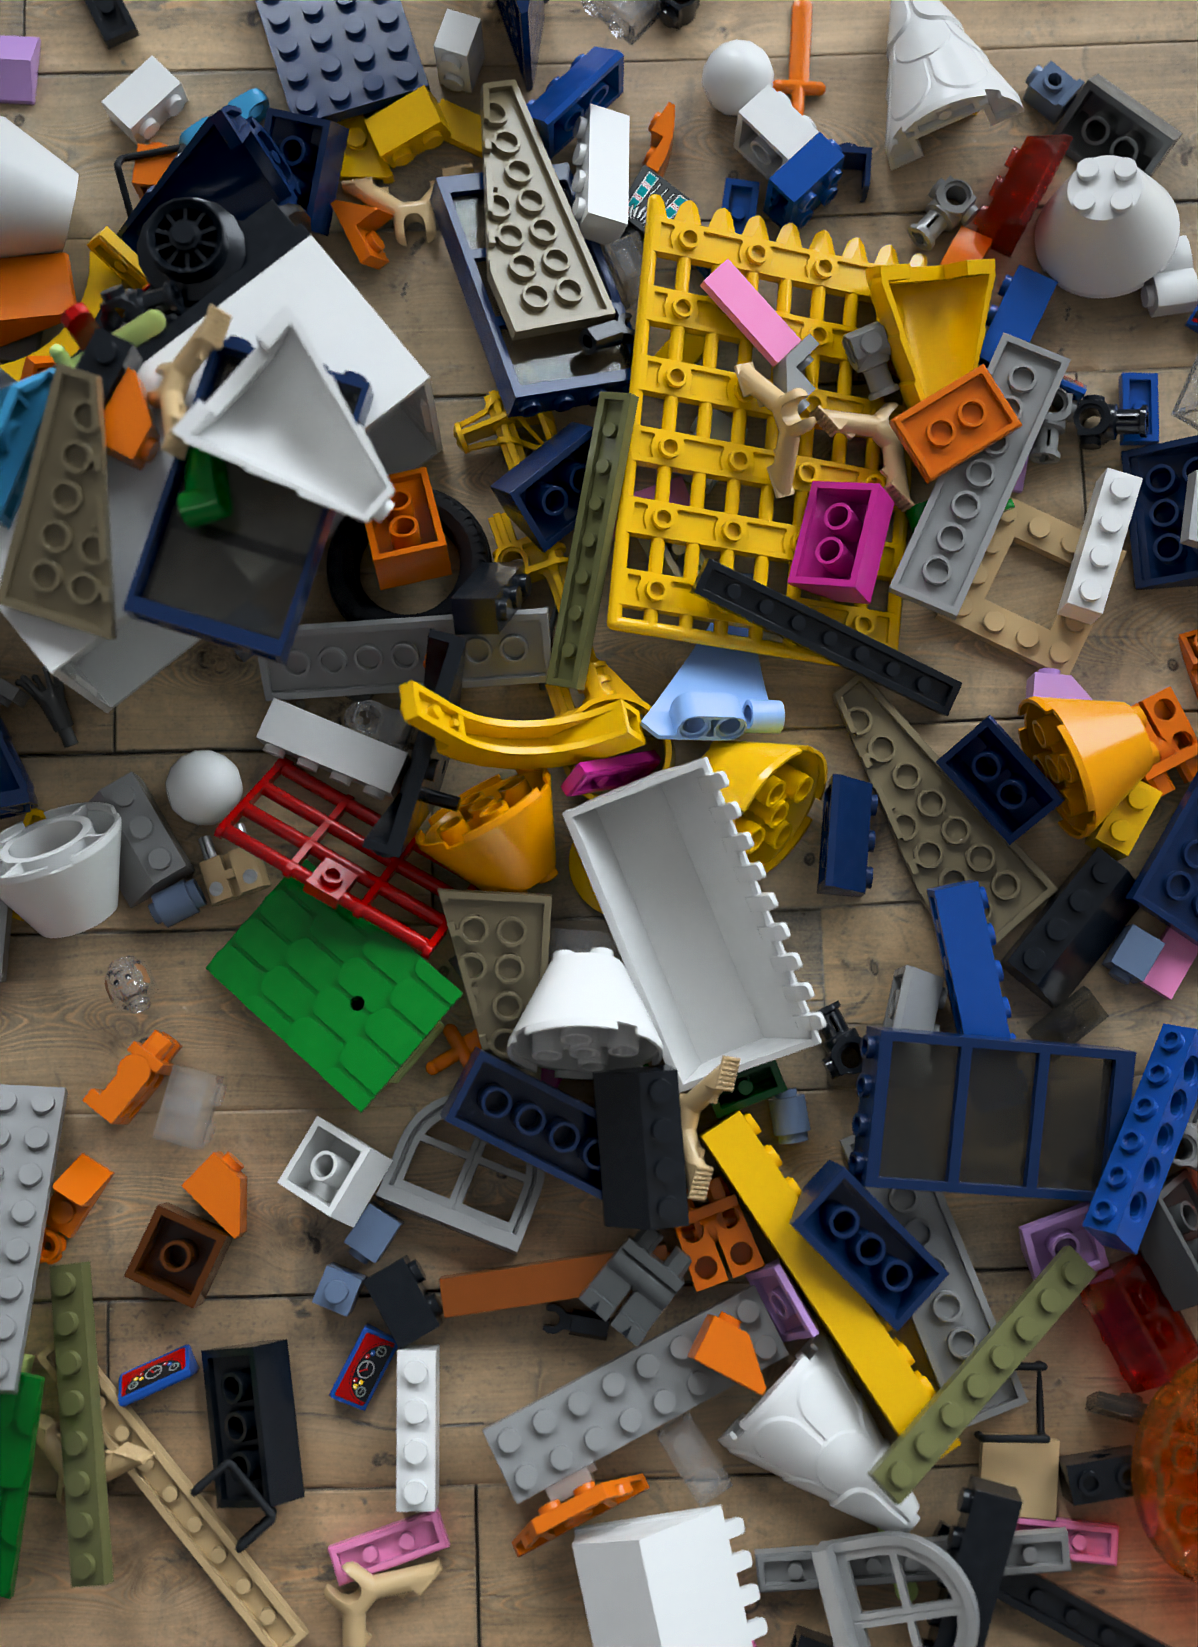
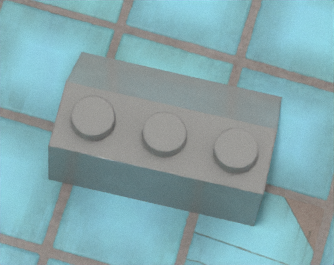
M131 771L100 789L89 801L111 804L121 817L119 889L130 908L137 906L149 899L152 894L176 883L195 871L144 780Z
M909 965L896 969L893 975L882 1027L939 1032L940 1025L935 1023L937 1010L944 1008L947 998V988L942 987L944 978ZM893 1041L889 1082L911 1088H921L922 1082L927 1083L931 1074L932 1061L927 1060L930 1045L935 1046V1044Z

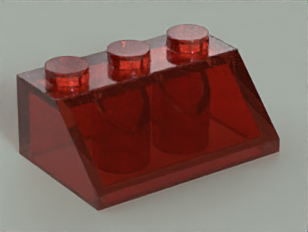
M1068 134L1027 136L1021 148L1013 147L1004 165L1009 168L1005 178L998 175L988 194L994 197L989 207L982 204L973 221V224L978 226L976 232L994 239L991 249L1009 258L1011 257L1071 144L1072 136Z
M1140 1249L1137 1251V1254L1132 1253L1096 1272L1095 1277L1080 1293L1084 1307L1090 1312L1100 1331L1102 1341L1108 1346L1118 1365L1122 1378L1126 1380L1133 1394L1171 1384L1198 1355V1342L1181 1311L1174 1312L1169 1301L1162 1295L1159 1283L1150 1266L1143 1260Z

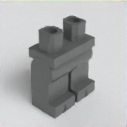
M640 1229L634 1237L629 1235L579 1296V1300L607 1321L631 1289L632 1293L611 1318L610 1325L637 1347L675 1294L683 1286V1276L692 1262V1258L677 1246H675L664 1262L653 1254L654 1249L664 1238L657 1229Z

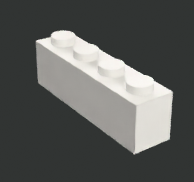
M590 103L584 116L577 118L573 131V137L577 138V145L572 159L573 164L576 165V173L572 182V191L576 192V199L572 206V212L583 238L615 247L628 225L629 116Z
M1107 468L1096 481L1057 610L1058 615L1092 625L1103 614L1143 478Z
M273 698L256 736L264 745L263 751L282 759L285 754H288L298 759L296 762L298 766L315 773L318 767L331 772L330 779L345 786H350L351 782L364 786L363 792L379 800H383L385 795L395 799L410 760V755L407 752L276 698Z
M407 1345L397 1350L396 1512H435L439 1503L440 1345Z

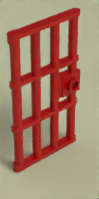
M279 758L273 767L217 826L214 836L220 840L224 838L282 871V875L286 878L292 877L304 884V892L333 909H336L338 905L352 912V916L357 919L363 918L422 952L421 956L429 959L449 931L445 915L388 882L397 872L439 896L438 888L454 889L407 862L406 859L412 851L419 853L453 874H457L423 852L415 841L416 834L400 858L381 857L376 855L373 850L363 848L366 837L338 821L347 812L374 827L382 815L355 801V797L352 795H345L294 766V762L288 758ZM280 775H283L337 807L327 816L275 786L273 783ZM263 795L319 828L311 837H308L253 804ZM244 816L300 850L292 859H289L234 827V825ZM329 833L385 865L387 868L378 877L322 845L320 842ZM309 855L322 861L314 872L301 865ZM356 882L370 889L362 900L349 893ZM470 884V886L468 887L467 890H480V889H478V888L475 887L474 885ZM378 895H381L438 928V930L431 939H428L374 908L371 904Z

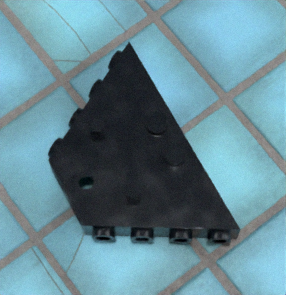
M430 628L427 639L424 687L460 708L467 639ZM420 729L399 794L364 839L362 847L373 850L376 855L381 857L400 858L435 806L457 812L460 805L461 797L440 792L450 758L438 753L435 738Z

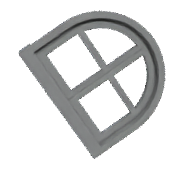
M450 1095L431 1102L413 1117L403 1131L391 1159L393 1162L384 1175L376 1194L377 1200L517 1256L543 1187L545 1171L526 1162V1174L483 1158L482 1154L487 1142L476 1136L468 1152L425 1135L436 1123L443 1120L440 1113ZM420 1142L465 1159L450 1199L404 1181ZM478 1165L524 1183L509 1222L463 1204Z
M885 1531L821 1541L811 1552L834 1647H871L866 1628L906 1622L912 1646L923 1647L916 1621L957 1615L958 1626L956 1641L953 1647H977L980 1632V1616L974 1590L956 1561L931 1541L911 1533ZM889 1555L902 1606L862 1612L849 1560ZM900 1556L914 1559L931 1569L945 1584L952 1599L912 1604Z

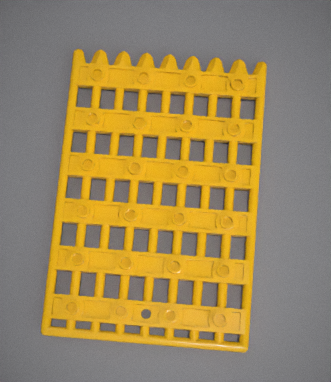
M652 194L647 202L629 393L636 395L639 399L617 512L607 627L613 631L841 667L784 638L782 643L762 640L763 631H770L690 593L698 576L700 549L720 552L719 563L731 569H734L735 555L755 558L753 580L767 586L769 561L789 564V577L812 481L879 483L882 487L886 485V478L879 470L880 447L870 437L855 435V437L867 439L864 467L846 464L848 438L840 433H836L833 436L831 461L812 458L814 429L822 430V427L815 423L812 430L800 437L792 483L795 492L792 525L773 521L775 493L766 467L774 463L775 454L773 449L776 448L779 433L774 415L765 406L759 408L758 401L753 396L743 397L736 372L716 369L719 340L739 344L737 365L752 362L753 347L755 346L710 296L688 293L691 265L711 269L712 273L729 259L757 291L759 279L778 283L776 313L801 340L811 334L819 343L810 353L814 360L805 368V377L816 389L806 398L810 405L799 415L802 420L810 418L809 413L818 405L823 409L874 415L886 403L884 402V396L872 401L866 398L851 396L853 368L848 361L841 341H843V335L859 329L856 328L858 302L863 301L873 304L865 277V270L879 265L899 264L896 250L891 244L886 245L880 249L875 263H870L867 260L862 240L856 237L847 242L842 256L835 255L832 238L826 230L819 231L814 235L809 249L802 248L800 234L794 223H788L781 228L776 242L769 241L766 224L760 215L751 217L743 233L737 234L735 233L732 216L727 208L717 210L709 226L706 227L701 225L698 208L692 200L682 203L675 218L669 219L667 218L662 197L658 194ZM923 253L913 255L910 267L927 266L926 255ZM656 258L677 262L674 289L654 285ZM792 287L812 291L809 318L790 314ZM826 294L844 297L842 325L823 321ZM650 326L670 330L668 359L647 355ZM685 333L705 337L702 366L682 362ZM890 359L887 362L890 374L898 377ZM820 361L839 365L837 393L818 389ZM771 365L770 379L767 380H769L773 384L774 367ZM643 395L664 399L661 429L640 425ZM904 400L902 406L898 405L891 413L889 422L907 410ZM678 402L698 406L696 436L675 432ZM713 409L733 413L730 442L710 438ZM747 416L767 419L764 448L744 445ZM904 448L910 492L912 459ZM636 466L657 469L654 500L634 496ZM672 472L692 476L689 506L669 503ZM706 478L727 482L724 512L704 509ZM741 485L761 488L758 518L738 515ZM895 504L892 511L894 513L892 543L885 541L876 578L877 580L888 581L889 586L906 550L908 528L905 512H901V509H898V506ZM630 537L651 540L648 571L627 568ZM665 543L686 546L683 577L662 574ZM787 583L785 596L898 651L902 597L888 592L887 612L868 609V604L854 603V606L836 604L834 600L820 596V601L801 598V589ZM623 608L644 611L643 620L622 617ZM658 614L679 617L678 626L658 623ZM693 621L714 623L713 632L694 629ZM728 626L749 629L748 637L728 634Z

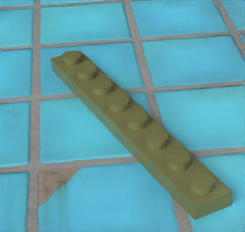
M603 391L599 393L546 684L583 691L585 689L639 397L632 393Z
M1070 1245L1062 1247L869 1470L867 1475L895 1504H901L1095 1277L1097 1273Z
M90 1261L49 1267L71 1588L101 1586L114 1582Z

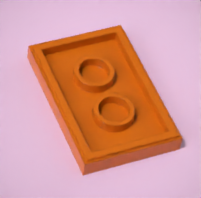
M984 363L894 417L889 422L927 484L1022 426V423Z

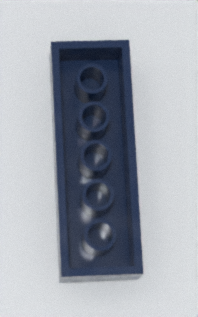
M475 1046L440 1113L444 1121L602 1200L595 1107Z

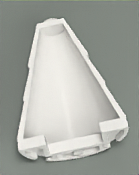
M891 0L886 54L889 61L886 91L888 109L885 153L891 171L924 156L918 138L984 109L990 126L1024 112L1017 92L990 64L986 54L964 32L960 21L940 0Z
M284 305L256 335L259 343L257 347L205 404L199 399L171 431L182 438L186 444L241 466L248 473L295 490L298 496L366 524L373 519L380 523L395 507V504L390 500L395 494V490L362 425L356 424L333 376L327 373L299 318L293 315L291 310Z
M819 1328V1334L810 1338L795 1354L796 1361L747 1414L742 1412L717 1441L727 1448L729 1453L782 1477L783 1481L828 1500L829 1505L884 1531L909 1533L920 1520V1516L917 1514L920 1505L913 1491L901 1504H895L867 1475L891 1444L888 1439L882 1437L862 1393L857 1390L833 1340L827 1336L822 1328Z

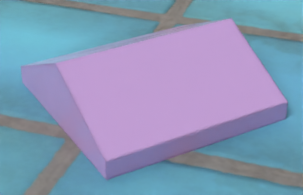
M0 36V103L35 105L41 47L39 37Z
M1091 1201L1082 1202L1019 1226L1021 1250L1033 1281L1062 1247L1068 1245L1094 1271L1109 1266L1104 1246L1082 1226Z
M780 1258L745 1274L750 1285H755L783 1342L813 1338L819 1334V1328Z

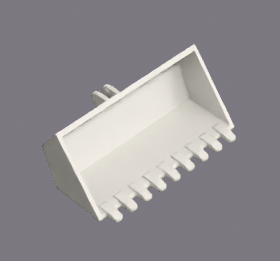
M707 757L684 765L657 771L592 798L562 813L625 968L662 1041L665 1065L667 1064L677 1069L679 1093L695 1087L721 1063L722 1055L741 1058L738 1072L822 1043L817 1030L827 1026L821 1012H810L805 1001L815 996L812 986L808 982H798L794 974V970L803 966L800 956L796 952L786 953L782 944V940L791 936L787 925L784 922L774 923L769 912L778 907L777 899L772 892L762 893L757 880L766 877L765 869L760 862L750 863L745 850L754 846L752 837L749 832L738 833L733 820L742 816L740 807L736 801L726 803L720 790L729 786L727 775L724 771L713 773Z
M716 1505L576 1527L574 1529L575 1538L572 1548L593 1647H753L752 1640L765 1635L768 1628L764 1618L746 1619L744 1607L758 1601L760 1593L756 1584L750 1583L739 1587L736 1573L750 1568L753 1563L749 1551L741 1550L732 1553L729 1539L745 1532L743 1519L741 1517H733L724 1520L722 1506Z

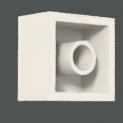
M768 84L738 111L733 147L769 180L777 170L817 135L819 131L812 119L806 115L802 116L792 106L790 99L783 92H777Z
M317 1116L277 1183L329 1217L354 1228L393 1160L343 1129Z

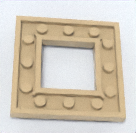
M1010 497L1015 508L1003 512L956 619H951L939 613L936 614L935 619L1039 669L1054 668L1059 669L1062 675H1070L1093 624L1090 625L1056 614L1050 628L1047 629L985 598L1012 541L1070 568L1081 530ZM1123 549L1120 554V558L1117 564L1112 584L1127 554V551Z

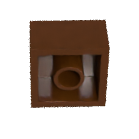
M169 1202L158 1204L124 1277L194 1309L203 1304L233 1237L223 1227Z

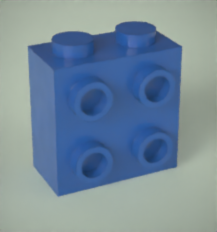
M819 132L769 178L763 212L780 229L788 223H794L796 227L801 229L810 221L814 214L813 211L820 204L826 206L837 195V185L843 175L841 170L845 158L837 142L827 139Z

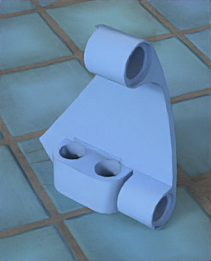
M741 573L753 579V573ZM710 623L706 631L713 632L714 623ZM728 626V634L748 637L749 629ZM696 644L669 685L642 719L640 726L657 739L729 741L739 738L744 733H781L785 723V709L782 701L768 700L758 654Z

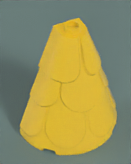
M995 258L965 260L932 266L910 267V263L879 265L865 270L866 281L880 324L884 326L888 337L887 340L891 348L890 358L900 380L899 390L907 410L978 367L996 276Z

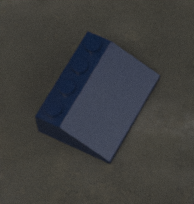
M495 0L526 91L532 90L545 20L544 4L549 3V0Z
M1198 435L1121 451L1123 472L1143 478L1129 524L1135 589L1147 590L1198 586V549L1180 544L1188 475L1198 470Z

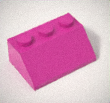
M812 481L787 581L789 585L836 602L871 603L895 503L881 484Z

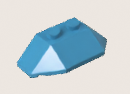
M54 367L0 389V525L10 529L22 501L55 371Z

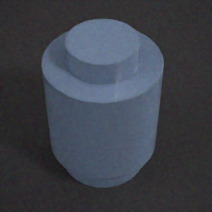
M194 878L187 882L183 879L152 894L153 903L149 904L148 908L157 924L163 922L169 928L199 913L200 908L207 905V901Z
M787 1088V1091L768 1099L773 1134L778 1136L779 1144H793L809 1140L807 1131L811 1130L805 1094H797L796 1088Z

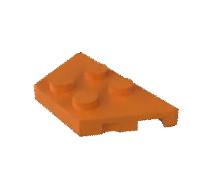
M641 1473L602 1482L598 1485H595L594 1481H590L576 1488L573 1491L575 1497L561 1504L559 1499L543 1505L538 1509L540 1515L530 1520L512 1541L517 1557L519 1558L650 1489L644 1474Z

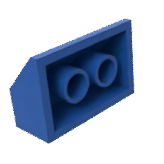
M594 46L586 55L580 54L561 78L559 76L555 77L537 100L532 99L526 104L550 160L574 139L573 131L576 120L579 116H584L590 103L607 108L623 93L624 54L619 50Z

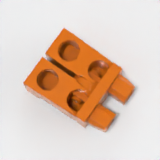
M1171 686L1131 706V708L1139 706L1144 711L1147 718L1145 730L1149 740L1156 745L1160 754V761L1153 764L1152 769L1141 781L1163 792L1161 797L1176 789L1167 773L1168 770L1176 767L1184 783L1192 781L1198 771L1197 737Z
M155 1029L145 1043L133 1041L127 1049L131 1055L124 1057L117 1067V1075L105 1089L91 1088L82 1101L109 1123L128 1125L160 1086L164 1076H171L177 1066L170 1061L183 1046L168 1033H161Z
M721 1176L710 1181L707 1192L709 1203L695 1208L693 1200L687 1199L689 1226L674 1227L682 1251L692 1258L688 1270L696 1292L729 1280L715 1245L718 1242L733 1278L765 1266L737 1197L734 1193L730 1194Z

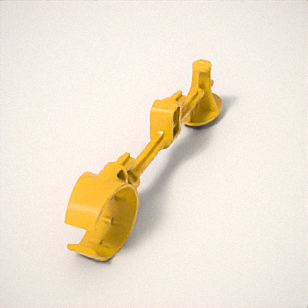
M525 360L521 361L515 371L520 385H522L523 376L527 384L540 382L530 365ZM492 390L489 392V395L484 396L486 405L483 410L461 422L454 423L453 435L457 438L456 444L465 454L482 448L500 446L509 471L527 457L524 448L535 451L544 444L530 427L531 425L541 424L547 441L558 433L552 411L538 413L529 418L522 416L508 418L499 391L496 392V390ZM490 415V418H489V419H487V420H485V421H482V422H479V423H477V424H474V425H472V426L466 427V426H468V425H470V424L476 422L477 420L483 418L484 416ZM524 427L540 445L520 439L517 428ZM495 434L497 435V438L494 440L483 441L469 445L470 443L476 442L478 440L490 437ZM505 512L493 514V517L488 518V522L497 545V549L492 553L494 562H510L513 559H522L525 566V574L530 575L531 583L546 578L559 614L569 561L568 557H564L566 552L565 544L558 541L546 552H542L528 537L517 540L511 519ZM593 646L584 691L577 690L579 694H584L585 697L582 701V706L575 707L569 688L545 684L555 714L553 718L590 711L619 699L637 709L644 717L652 708L607 665L606 661H601L596 657ZM662 739L665 749L662 770L675 767L676 751L673 739ZM575 765L563 766L567 777L573 771ZM595 793L582 794L587 801L599 796Z

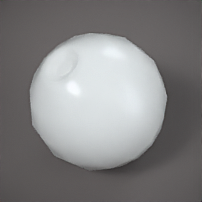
M736 39L723 43L711 53L703 67L702 85L707 98L713 108L724 115L738 117V111L768 84L773 87L774 71L765 51L751 41Z
M195 750L181 756L170 768L165 783L172 810L183 820L196 825H214L223 821L240 802L243 794L242 781L237 766L225 755L212 750Z

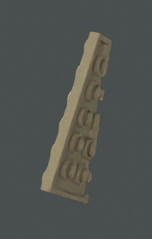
M57 363L0 583V605L109 640H115L117 635L102 376Z
M438 888L482 1050L541 1080L542 1067L537 1066V1072L534 1073L516 1065L508 1056L507 1044L548 968L552 894Z

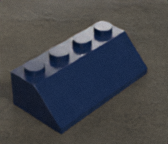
M828 1160L803 1187L789 1224L898 1332L949 1273L844 1166Z

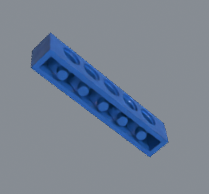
M1163 1024L1082 1224L1103 1246L1137 1254L1198 1098V1029Z

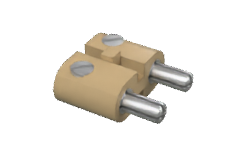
M244 823L234 825V827L247 834ZM205 835L199 838L198 841L205 860L198 865L211 906L223 905L240 899L244 895H251L271 886L264 861L240 847L228 851V854L217 855L211 836Z

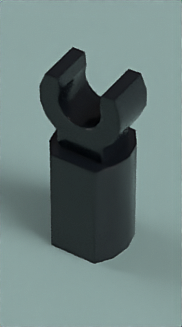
M622 313L617 320L606 321L583 329L579 335V344L585 353L592 355L618 346L622 342L625 344L634 343L635 329L627 327L632 318L631 313Z
M557 1303L547 1304L546 1310L556 1312L560 1320L555 1325L544 1324L543 1331L556 1334L564 1329L570 1330L569 1335L607 1341L610 1317L605 1321L595 1312L573 1308L572 1313L566 1312Z

